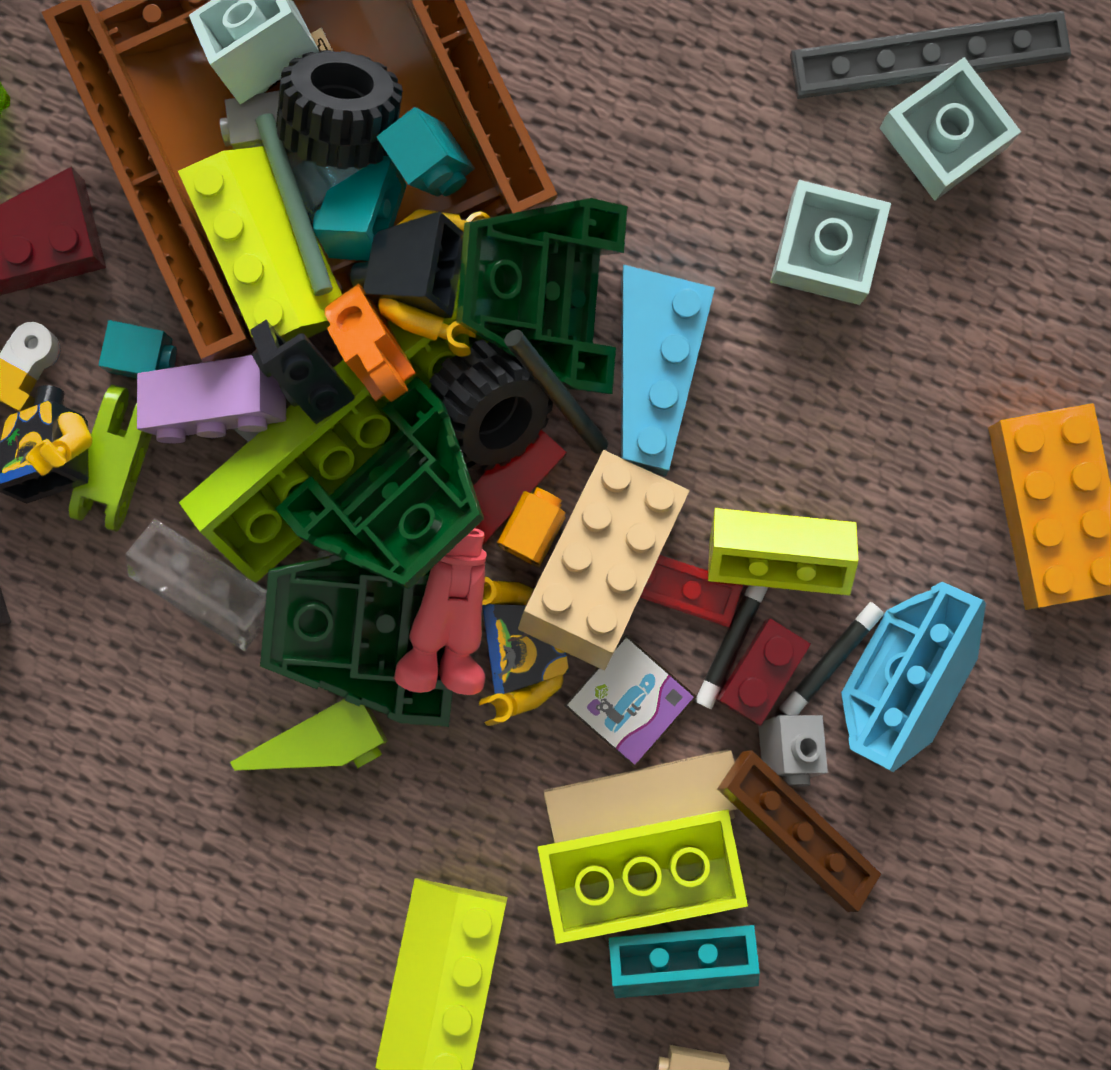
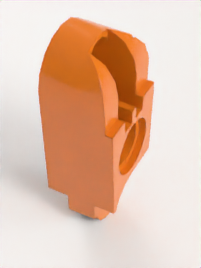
M357 284L324 308L325 316L330 323L327 330L345 363L364 384L373 399L377 401L385 396L390 402H393L408 391L404 381L415 375L416 372L385 317L380 314L379 308L372 300L365 296L363 287Z

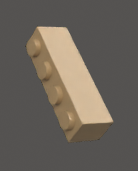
M728 749L544 790L554 842L558 843L726 809L729 810L730 820L734 819L733 810L737 808L717 790L734 764L732 751Z

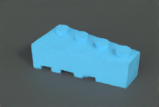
M623 264L621 276V458L652 473L666 476L676 445L715 287Z

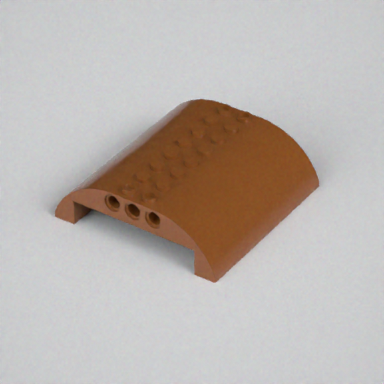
M91 0L64 1L42 11V15L201 360L218 361L252 355V352L257 350L255 342L178 173L179 170L221 151L234 150L232 146L226 147L223 142L220 118L227 117L225 100L235 97L209 64L189 17L191 13L211 0H125L101 12L98 11ZM293 0L310 34L322 27L334 52L346 51L351 52V54L369 57L371 61L383 64L387 67L388 72L396 75L398 84L402 86L403 91L399 119L416 107L444 122L475 168L465 176L467 182L464 186L449 196L440 195L437 197L407 184L393 226H396L419 209L459 214L460 220H467L474 212H485L491 218L550 206L558 198V194L465 0ZM296 152L288 153L287 156L313 229L314 215L317 210H320L327 190L362 168L348 167L346 170L331 166L322 167L316 165L313 161H305L299 158ZM317 238L343 295L353 288L350 277L352 266L356 263L368 261L328 258Z

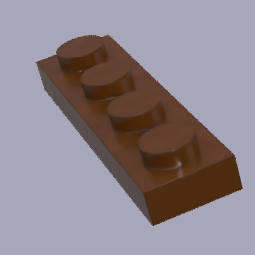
M752 750L741 752L717 790L847 912H859L881 873Z

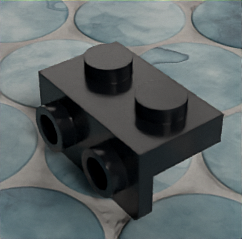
M267 319L250 330L257 350L252 352V356L260 370L268 378L273 376L279 383V387L293 407L299 405L315 424H318L355 399L351 388L305 334H298L286 342Z

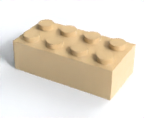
M603 450L529 599L518 630L605 671L690 490Z

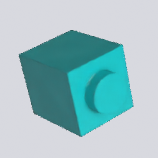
M108 320L98 366L108 373L137 379V373L174 368L177 348L172 345L173 339L162 330Z

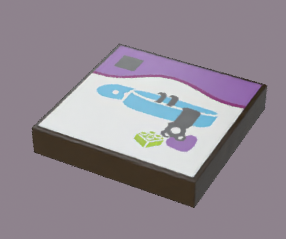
M625 635L618 643L605 671L597 667L564 706L636 768L697 696L629 636Z

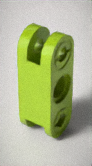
M113 384L107 389L91 433L93 440L92 445L88 448V483L73 489L69 504V516L72 519L81 521L85 518L89 509L91 510L94 501L107 505L104 512L106 514L105 527L116 532L121 528L126 518L152 434L137 429V403L127 431L120 429L128 406L129 391L127 388Z

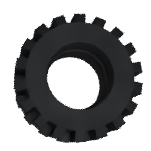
M331 50L303 54L302 58L291 60L289 66L284 67L281 73L276 122L278 138L284 141V147L290 152H296L299 158L305 161H313L318 166H331L347 170L348 167L360 169L367 167L368 163L377 164L383 161V156H389L377 139V136L399 119L403 92L402 86L398 84L396 75L387 71L386 66L379 62H373L371 58L363 55H355L346 51L334 52Z
M482 339L473 343L472 347H470V355L464 357L455 355L451 359L448 357L441 364L443 366L438 373H434L429 380L432 384L429 389L446 406L466 466L474 470L480 467L483 470H491L496 464L504 466L510 463L513 457L521 456L526 452L525 449L531 443H535L540 437L538 433L546 427L549 421L547 414L552 411L553 402L516 357L490 342L486 343Z

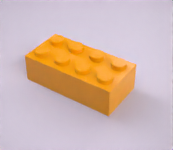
M1094 403L1004 419L988 427L1025 610L1111 595V483Z

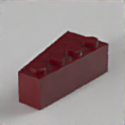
M72 166L0 204V296L106 268L85 180Z

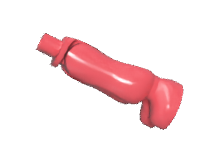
M474 528L430 570L423 600L409 635L413 649L407 652L396 664L394 679L402 688L418 693L429 692L435 689L438 679L437 652L445 646L440 660L439 676L446 688L463 695H475L483 690L486 679L485 672L470 656L480 647L482 636L481 612L485 583V561L487 557L486 552L482 549L483 531Z

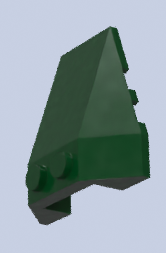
M587 198L464 223L456 323L514 357L515 355L507 347L504 340L509 332L520 330L565 387L573 390L613 394L616 347L594 344L593 338L600 256L624 253L628 206Z
M417 376L406 385L408 388L406 393L393 402L389 401L382 408L400 430L342 485L330 494L310 475L275 508L295 534L303 541L407 589L415 585L484 520L446 406Z
M329 555L268 570L260 667L312 688L318 689L319 687L344 697L345 701L369 707L386 714L387 718L401 724L449 727L453 691L446 688L439 676V665L445 646L437 652L438 679L435 689L422 693L412 692L399 686L394 679L396 664L407 652L413 649L409 635L423 600L430 570L410 589L404 588L336 555Z

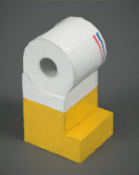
M26 322L18 326L0 353V401L18 412L34 406L35 398L29 394L43 370L52 366L60 354V343L57 337L42 324Z

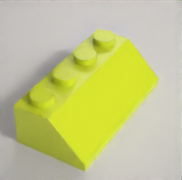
M264 146L221 151L179 170L178 173L249 331L266 319L286 342L298 334H305L309 338L326 330L330 323L325 316L324 308L339 298L342 292L317 240L333 290L321 296L314 294Z
M728 809L538 846L556 944L748 907Z
M418 878L414 879L375 1068L379 1070L473 1069L508 897Z

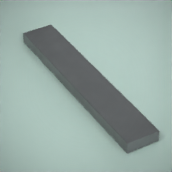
M1064 11L792 50L790 59L797 99L932 80L963 57H965L976 73L1068 60L1071 56V49Z

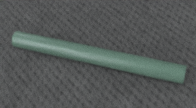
M271 113L260 115L255 119L312 289L316 296L328 294L333 290L283 141L278 138L274 115Z

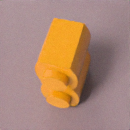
M536 487L533 494L524 491L497 541L499 547L540 568L566 518V513L560 509L562 500Z

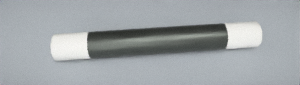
M748 585L694 702L712 709L768 587Z
M869 602L783 702L779 710L785 715H798L881 619L884 612L875 604Z

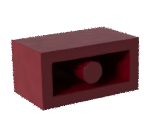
M771 618L764 620L718 694L716 701L751 723L761 726L811 643Z

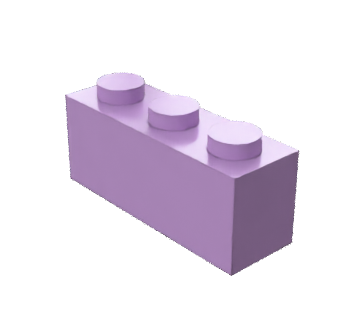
M252 355L137 373V429L156 435V440L161 443L185 442L186 435L193 434L205 438L223 437L226 435V430L235 428L244 432H261L267 430V424L286 421V397L282 393L279 383L273 376L268 378L263 374Z

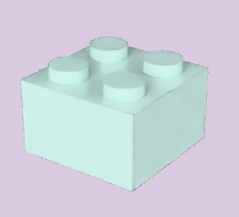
M211 0L189 15L209 64L240 105L256 94L264 93L270 85L280 80L284 67H288L289 62L294 58H302L303 54L309 52L320 53L293 0Z
M965 57L890 110L880 126V130L934 201L1006 150L1021 133L1020 129Z
M799 180L791 197L770 283L860 305L870 291L891 203Z

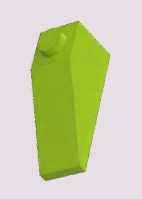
M343 699L230 763L234 771L343 766L352 761L358 769L380 757L382 753L379 746L388 742L369 707L361 704L357 706Z

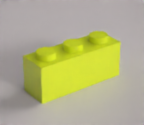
M715 508L709 540L708 581L850 596L858 565L856 522Z

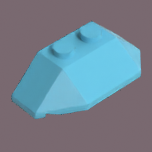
M941 582L931 587L930 591L916 595L885 612L841 692L845 720L850 736L848 737L849 746L853 752L894 772L933 742L978 660L986 607L984 600Z

